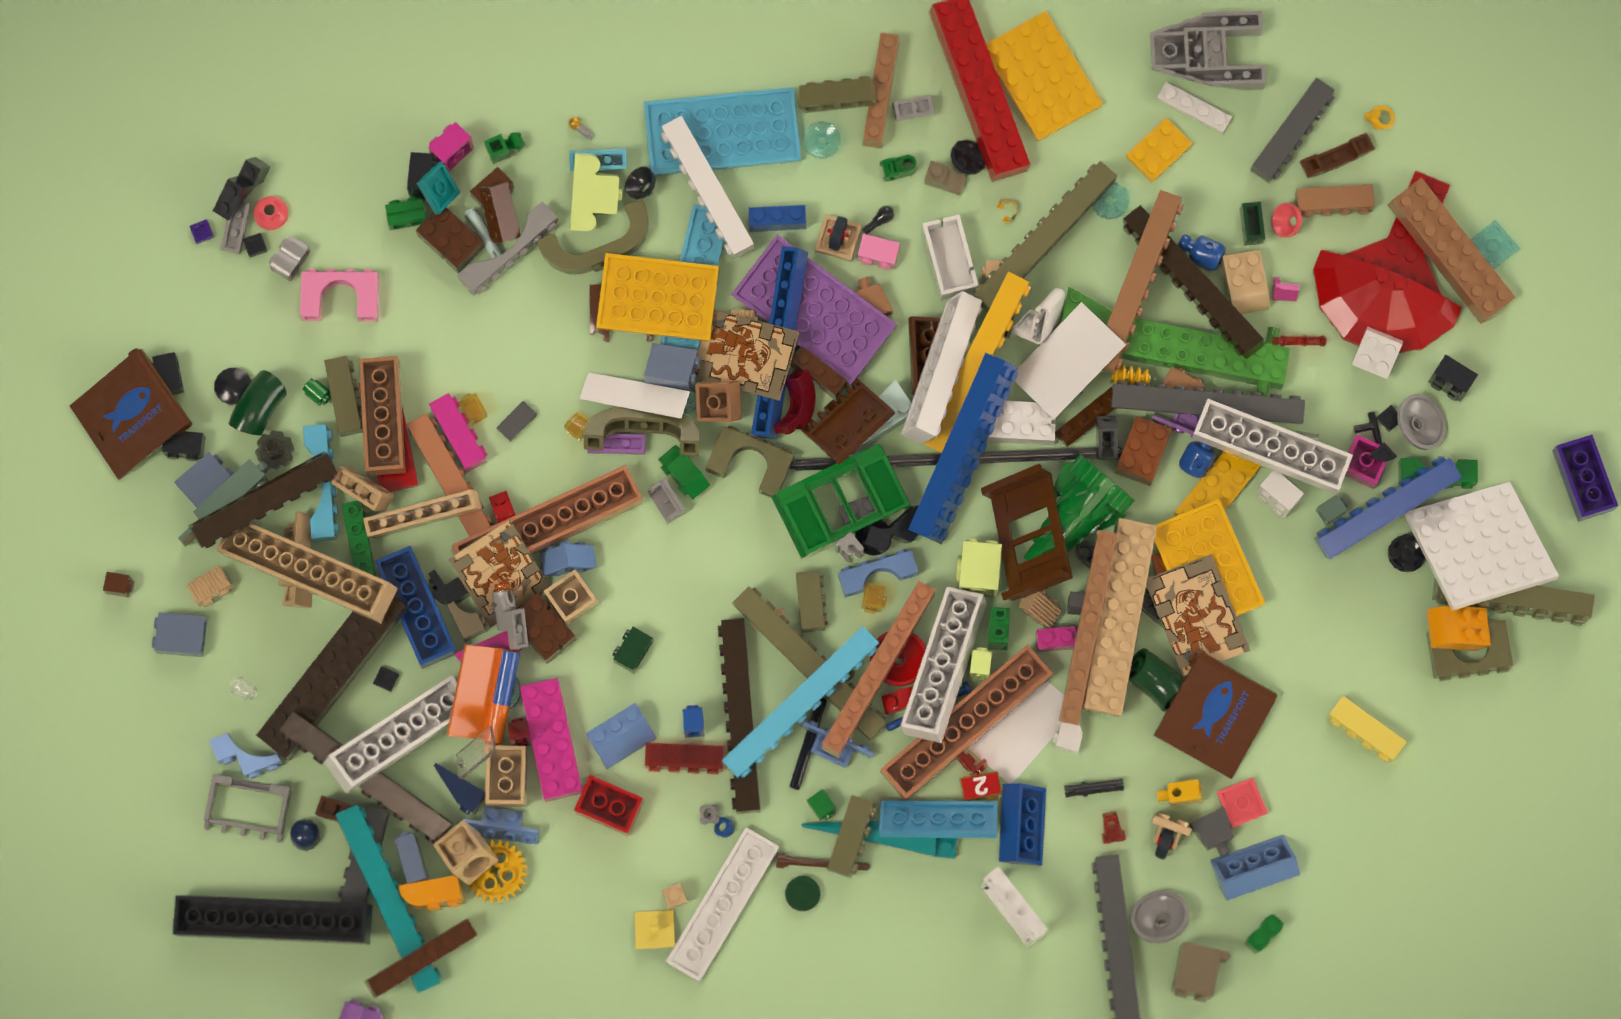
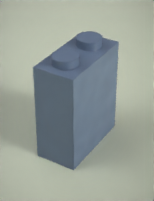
M652 343L644 373L645 383L691 391L692 385L696 383V369H699L701 364V358L698 357L697 350Z
M208 452L174 483L194 506L198 508L234 473L229 468L225 470L221 466L223 461L216 454L212 456Z
M159 612L158 618L155 617L154 629H157L156 637L153 636L152 648H154L157 654L203 657L208 619L205 616Z
M410 832L399 834V838H396L395 842L407 884L429 880L417 837L414 833L410 834Z

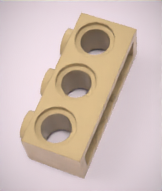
M339 466L337 474L334 475V479L331 484L374 511H386L394 496L393 493L352 467Z

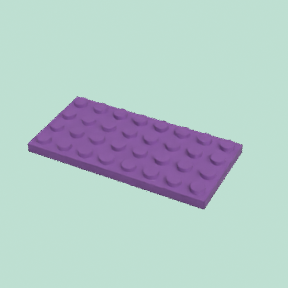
M779 235L775 236L731 294L750 310H754V313L768 323L770 321L782 246L793 247ZM807 257L795 330L799 331L796 344L799 347L803 346L844 377L847 383L852 386L855 379L859 377L898 325Z

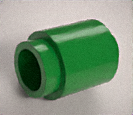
M311 378L302 388L305 395L318 406L327 404L331 399L330 390L318 380Z

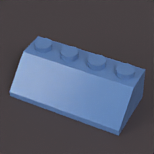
M1284 835L1210 860L1226 900L1300 875L1296 856Z

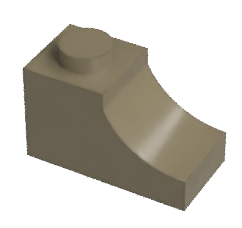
M931 161L924 184L960 196L966 176L951 170L947 165Z
M455 602L447 604L465 642L486 632L484 627L487 624L482 615L478 616L477 612H464Z

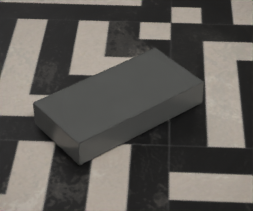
M522 401L496 428L511 442L537 416V413Z

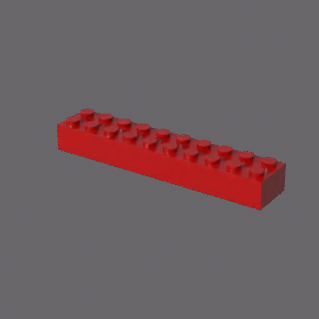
M945 0L932 4L929 14L974 136L978 142L991 182L1027 172L1031 164L970 0Z

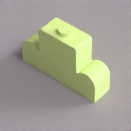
M575 153L570 230H592L596 226V216L594 213L616 214L618 200H622V189H619V176L617 174L596 173L600 168V161L594 154Z

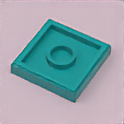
M437 162L417 182L418 187L435 215L440 214L460 194L458 187L443 162Z

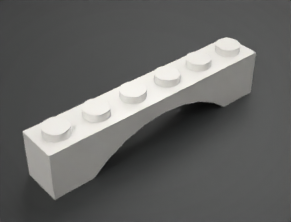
M1058 721L1057 724L1061 726L1059 732L1055 731L1052 741L1056 743L1055 749L1077 754L1083 735L1080 725Z

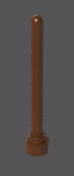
M777 852L776 868L784 869L788 865L827 868L830 860L793 858L785 855V853ZM856 862L859 864L858 870L867 871L870 869L869 863Z

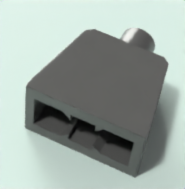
M1116 416L1096 417L1098 460L1117 459L1118 425ZM1104 441H1109L1111 444L1104 446Z
M1224 807L1190 823V828L1207 851L1216 847L1220 857L1231 852L1227 841L1231 840L1234 836Z

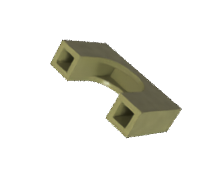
M723 426L706 465V472L724 479L728 467L737 453L744 450H754L765 458L768 465L759 487V493L771 498V496L782 489L790 470V465L794 460V454H791L792 451L782 447L779 449L774 447V444L770 441H759L755 435L750 433L742 434L739 432V429L733 426H728V428Z
M1506 621L1488 622L1491 646L1487 647L1483 660L1477 663H1465L1459 660L1454 655L1452 649L1431 648L1428 631L1426 636L1434 679L1447 681L1451 680L1453 676L1463 679L1475 673H1478V676L1489 675L1490 671H1497V673L1508 672V669L1513 666Z

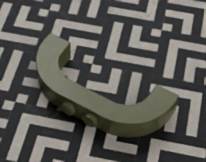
M640 198L625 205V211L630 220V227L627 233L620 239L583 254L573 255L565 252L560 247L555 234L537 240L542 256L556 270L566 274L578 275L604 269L605 253L631 255L642 245L648 232V214L643 199Z
M624 407L611 408L594 415L587 422L584 430V449L603 450L605 439L613 433L637 432L673 436L680 442V455L699 456V428L691 418L684 414L682 418H675Z

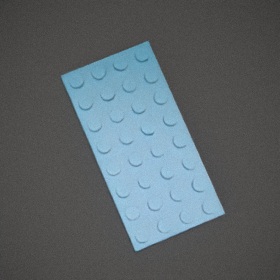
M793 87L644 102L650 169L654 172L655 176L681 173L678 167L680 162L678 159L674 160L669 151L671 146L669 143L665 144L660 135L663 133V125L680 116L684 119L712 170L801 161Z

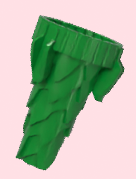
M1082 455L1078 456L1073 463H1065L1062 466L1054 486L1056 497L1061 496L1057 501V507L1066 551L1069 552L1074 546L1078 547L1089 533L1093 534L1095 531H1102L1114 525L1117 519H1123L1126 516V511L1135 502L1130 495ZM1049 516L1042 523L1041 528L1050 525ZM1052 532L1033 539L1034 543L1028 549L1024 558L1028 561L1054 550L1055 545Z

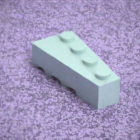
M896 379L879 396L896 414L851 454L852 456L905 423L911 402Z

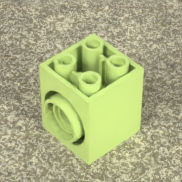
M977 539L963 541L961 556L957 557L955 582L959 583L958 589L996 597L999 584L1002 544L992 540H988L986 543H980Z

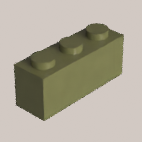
M819 571L796 573L802 633L825 631V625H828L827 613L823 614V606H826L825 595H821V587H824L823 576H819Z

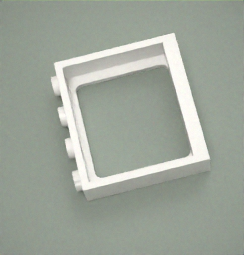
M999 867L983 878L980 885L981 889L1028 948L1044 937L1048 929Z

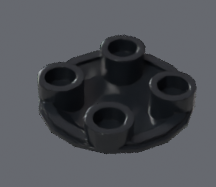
M960 140L952 147L950 157L957 170L968 175L977 174L982 171L985 163L978 142Z
M228 368L216 377L214 391L222 402L232 406L237 404L251 379L242 369Z
M1409 534L1398 536L1388 547L1390 563L1401 572L1409 573L1416 571L1425 561V556L1416 538Z

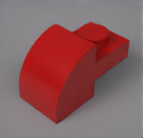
M507 491L489 497L498 523L515 516Z
M914 686L898 689L896 692L881 696L886 715L906 710Z

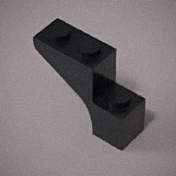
M257 157L246 159L239 175L228 178L213 212L228 221L231 220L249 193L258 184L264 182L271 166Z
M919 505L906 509L884 529L874 526L864 527L859 543L863 547L877 553H883L889 549L891 545L890 538L904 544L912 543L917 534L908 529Z

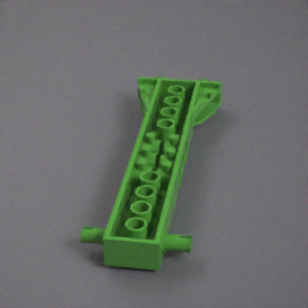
M1068 287L1066 300H1064L1062 307V322L1082 302L1107 326L1112 312L1079 291ZM1136 319L1134 323L1137 325L1133 336L1129 335L1127 340L1130 342L1126 353L1123 352L1121 356L1123 360L1170 369L1171 367H1179L1186 372L1258 385L1257 392L1262 393L1263 397H1267L1269 388L1282 390L1290 348L1277 345L1279 328L1275 327L1274 334L1272 335L1274 327H1268L1264 346L1248 359H1245L1242 355L1239 356L1233 349L1234 346L1231 342L1227 343L1220 334Z

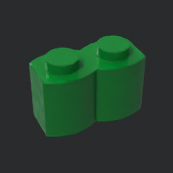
M1274 914L1269 915L1261 922L1259 928L1248 936L1245 945L1254 954L1261 952L1268 945L1270 939L1274 938L1282 930L1284 923Z

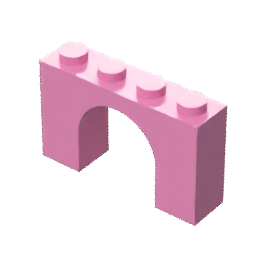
M308 269L307 272H302L300 317L302 321H321L323 296L329 288L339 284L348 285L357 292V317L359 321H378L380 278L378 272L374 270H364L363 272L345 270L344 272H337V270L328 269L326 272Z

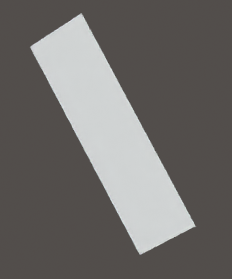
M588 372L579 399L682 418L690 391Z

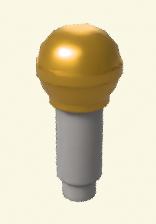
M572 117L569 120L568 125L571 129L579 131L590 140L593 138L592 132L582 125L579 118Z

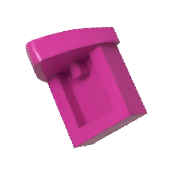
M1273 277V300L1297 301L1299 284L1280 283L1279 277Z

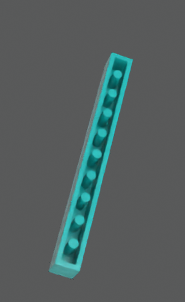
M355 805L336 814L335 817L402 959L423 946L422 943L425 941L421 932H416L414 925H416V921L413 915H408L406 910L408 904L403 897H400L397 891L399 884L396 878L392 879L389 874L392 870L388 861H383L381 856L383 850L379 842L375 843L372 837L375 836L372 826H367L364 820L367 816L363 807L359 808L358 805ZM430 964L410 978L417 993H420L439 984L441 975L437 967L433 968L432 964Z

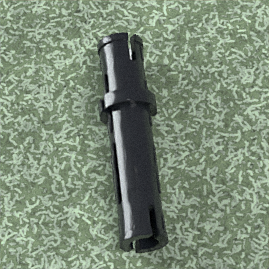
M1123 779L1064 785V791L1073 790L1072 792H1065V797L1082 795L1087 797L1090 794L1124 791V786H1115L1123 784Z

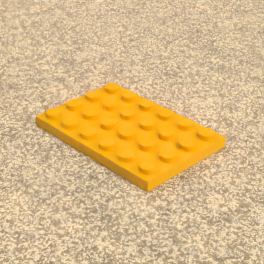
M1046 11L986 43L1000 81L1038 142L1103 106L1102 101Z
M605 253L596 329L710 342L719 266Z
M1220 499L1155 525L1157 529L1154 544L1166 571L1212 554L1236 616L1266 604Z

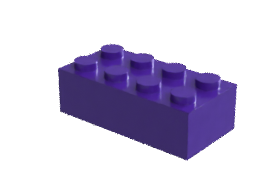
M1593 435L1557 445L1552 450L1578 522L1614 511L1618 507Z

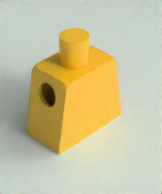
M1198 779L1168 783V789L1157 790L1158 802L1169 801L1171 806L1203 803L1201 783ZM1181 791V795L1175 797V792Z

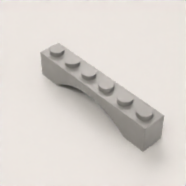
M542 201L528 213L523 233L508 251L491 260L470 263L457 275L459 281L473 296L477 293L481 294L487 288L486 285L489 282L496 281L504 269H510L519 256H525L533 244L537 245V240L544 238L543 236L548 231L550 233L555 230L559 222L558 217Z

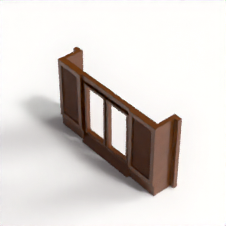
M1036 464L981 488L982 495L992 501L999 542L1002 544L1001 552L1009 590L1001 593L1002 600L1009 599L1015 601L1073 578L1068 552L1065 547L1052 473L1041 468V464ZM1047 507L1050 525L1013 540L1010 522ZM1052 532L1055 545L1054 550L1018 564L1015 546Z

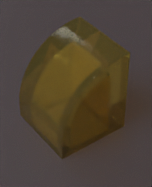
M577 412L566 422L564 429L578 441H581L584 437L585 426L589 420Z

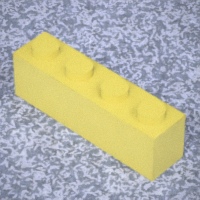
M1342 696L1328 715L1329 722L1337 728L1342 727L1350 738L1360 740L1362 742L1361 745L1365 749L1378 753L1377 757L1384 762L1389 761L1391 763L1407 742L1344 696Z

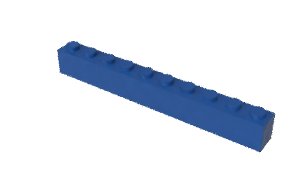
M782 246L769 324L796 330L808 257L807 251L800 248ZM785 384L780 401L757 395L751 430L752 435L778 440V434H776L773 427L781 420L786 391Z

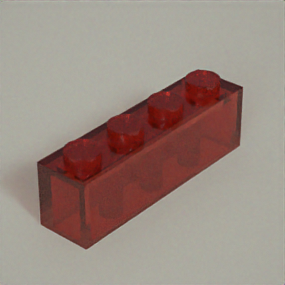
M646 743L645 768H648L650 772H660V769H668L670 773H680V770H688L690 774H699V771H707V774L718 775L719 772H723L724 746Z

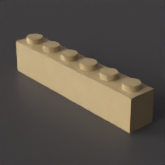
M470 489L363 519L367 537L375 539L482 510L478 491Z

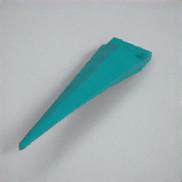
M870 820L869 826H871V831L868 838H864V841L938 858L956 859L957 838L879 837L880 820ZM842 822L808 823L801 826L838 835Z

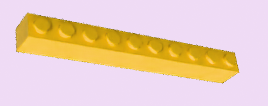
M1008 271L964 359V363L957 373L959 378L952 388L953 396L945 408L947 413L944 419L941 420V431L937 437L923 444L942 453L985 353L997 357L994 353L997 348L1001 349L1005 341L1003 335L1005 331H1010L1014 323L1011 319L1014 313H1019L1023 305L1020 301L1023 296L1027 297L1031 289L1028 286L1029 281Z

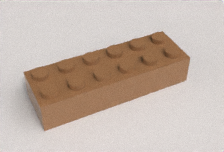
M397 356L359 359L365 472L367 476L406 473L400 361Z

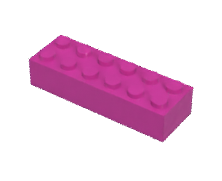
M558 678L520 686L545 802L580 795L582 793V785Z

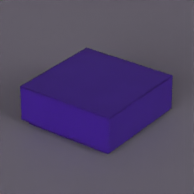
M207 219L189 226L196 244L214 238Z

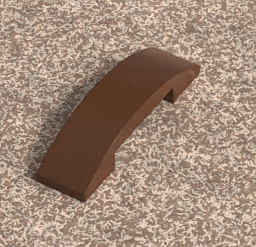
M1366 132L1350 139L1347 143L1319 155L1314 154L1300 160V164L1307 178H1311L1344 166L1370 153L1375 148Z

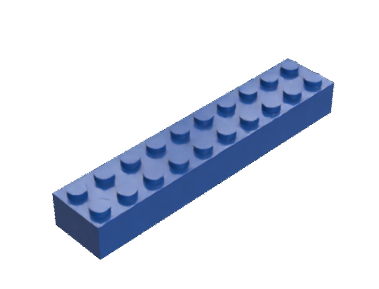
M985 353L908 530L941 545L947 538L949 526L956 518V510L963 502V494L971 483V476L974 470L979 465V458L986 449L988 437L994 431L995 421L1001 415L1002 405L1010 394L1012 382L1017 378V367L1003 359Z

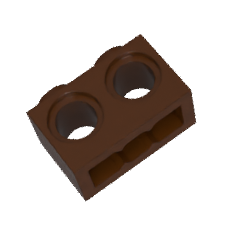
M321 795L315 814L338 823L335 815L353 807V805Z

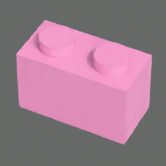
M863 234L858 252V260L864 265L870 266L875 264L884 270L894 269L900 243Z

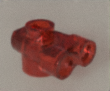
M1117 812L1103 813V844L1125 841V831L1121 829ZM1110 821H1113L1115 823L1113 825H1108Z

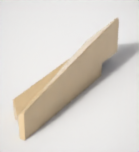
M297 511L294 523L288 524L284 529V538L311 549L310 515ZM279 580L278 585L286 587L282 606L312 607V593Z

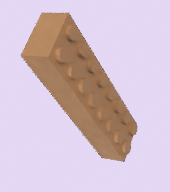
M1422 178L1387 204L1480 324L1516 298Z

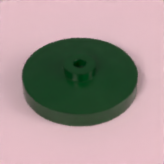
M798 876L792 879L786 887V901L791 908L797 911H809L819 902L820 888L812 878Z

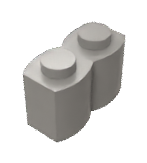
M290 235L287 239L284 238L279 246L281 248L277 254H273L269 261L270 269L289 281L294 278L311 251L308 245Z

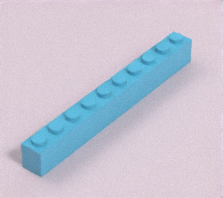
M862 626L722 760L723 764L737 778L740 776L744 778L751 771L749 767L754 762L758 765L766 757L764 753L768 749L772 751L780 744L779 738L783 735L787 737L794 730L792 726L796 722L801 724L808 717L806 713L811 708L815 710L822 704L820 701L825 695L829 697L836 690L834 686L839 681L843 684L850 677L848 673L853 668L857 670L864 664L862 660L867 655L871 657L878 650L876 646L879 642Z

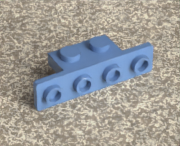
M810 720L804 721L800 725V727L817 734L810 753L843 768H846L853 751L868 758L874 756V753L870 752L871 748L862 744L857 746L850 739L840 757L836 758L821 749L822 743L830 729H820L817 723Z
M485 806L481 821L462 819L480 832L482 837L523 842L526 844H538L539 830L521 827L523 812Z

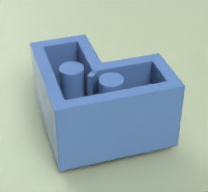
M569 541L562 542L560 546L548 547L547 551L540 553L543 576H559L572 572L574 569L577 572H586L597 568L594 545H585V542L571 544Z

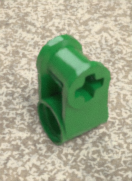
M912 155L888 158L879 163L883 168V180L885 182L911 176L917 170L916 159ZM906 162L913 164L910 169L903 167Z

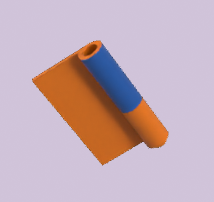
M465 644L447 736L482 739L487 741V745L490 746L502 744L520 657L519 651Z

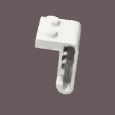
M1059 288L1054 289L1035 311L1030 309L1013 327L1012 333L1036 344H1041L1059 325L1065 298L1064 291Z

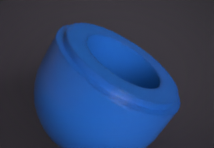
M725 817L720 818L719 822L714 826L715 834L723 838L731 836L734 832L733 822ZM722 823H726L724 831L721 832L719 826Z

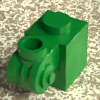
M520 132L511 133L508 139H503L502 135L499 134L484 141L485 148L493 164L510 157V153L520 151L526 145Z

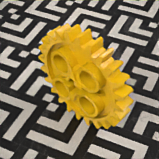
M491 840L489 847L496 857L506 855V860L503 863H498L497 861L494 864L499 869L498 875L504 886L500 887L498 877L493 874L495 873L493 865L468 886H472L470 889L472 893L477 891L475 895L477 898L483 895L482 900L484 902L490 898L492 904L495 902V899L501 904L502 898L509 901L510 894L516 897L515 890L522 891L519 885H526L522 877H528V874L523 872L528 869V866L522 865L526 862V859L520 858L523 853L521 851L516 852L517 847L515 845L510 848L509 842H506L503 846L501 840L498 841L497 845ZM512 872L513 878L510 881H505V875ZM490 880H495V886L487 889V883Z

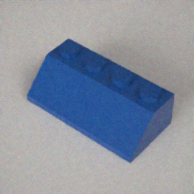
M1023 783L1003 784L999 862L1042 866L1046 788Z

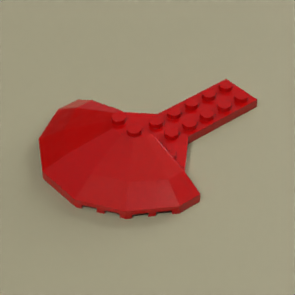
M1415 171L1409 187L1422 178L1443 204L1450 184ZM1397 217L1394 220L1388 237L1344 255L1320 250L1312 270L1319 309L1326 315L1331 325L1336 328L1340 337L1344 341L1356 346L1360 345L1368 326L1402 340L1403 344L1399 353L1423 350L1427 345L1440 338V336L1455 326L1462 309L1458 304L1442 296L1423 250Z

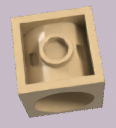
M464 820L433 844L450 871L468 885L498 861V858L480 832Z

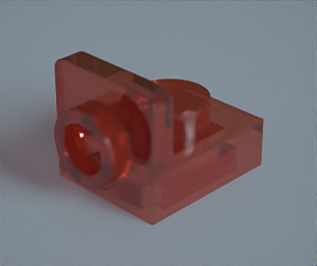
M961 752L956 758L971 776L975 773L979 775L986 769L984 765L987 763V760L985 758L977 765L974 764L976 761L969 753Z

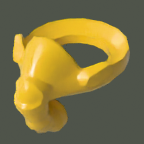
M1375 106L1370 112L1364 114V118L1376 130L1388 129L1394 124V113L1387 106ZM1384 110L1389 113L1390 122L1388 124H1382L1379 121L1380 111Z

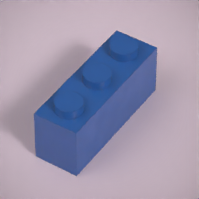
M805 205L748 208L750 232L806 229Z

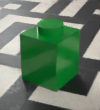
M823 789L807 799V804L820 821L823 819L827 821L835 815L836 807Z

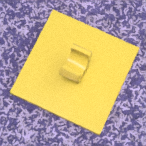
M674 910L635 912L636 949L675 947Z

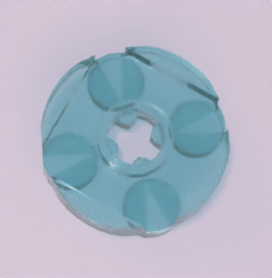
M1114 182L1092 207L1101 218H1118L1127 210L1130 199L1129 193L1125 187H1122L1118 182ZM1108 196H1111L1116 201L1113 204H1109L1105 200H1107Z

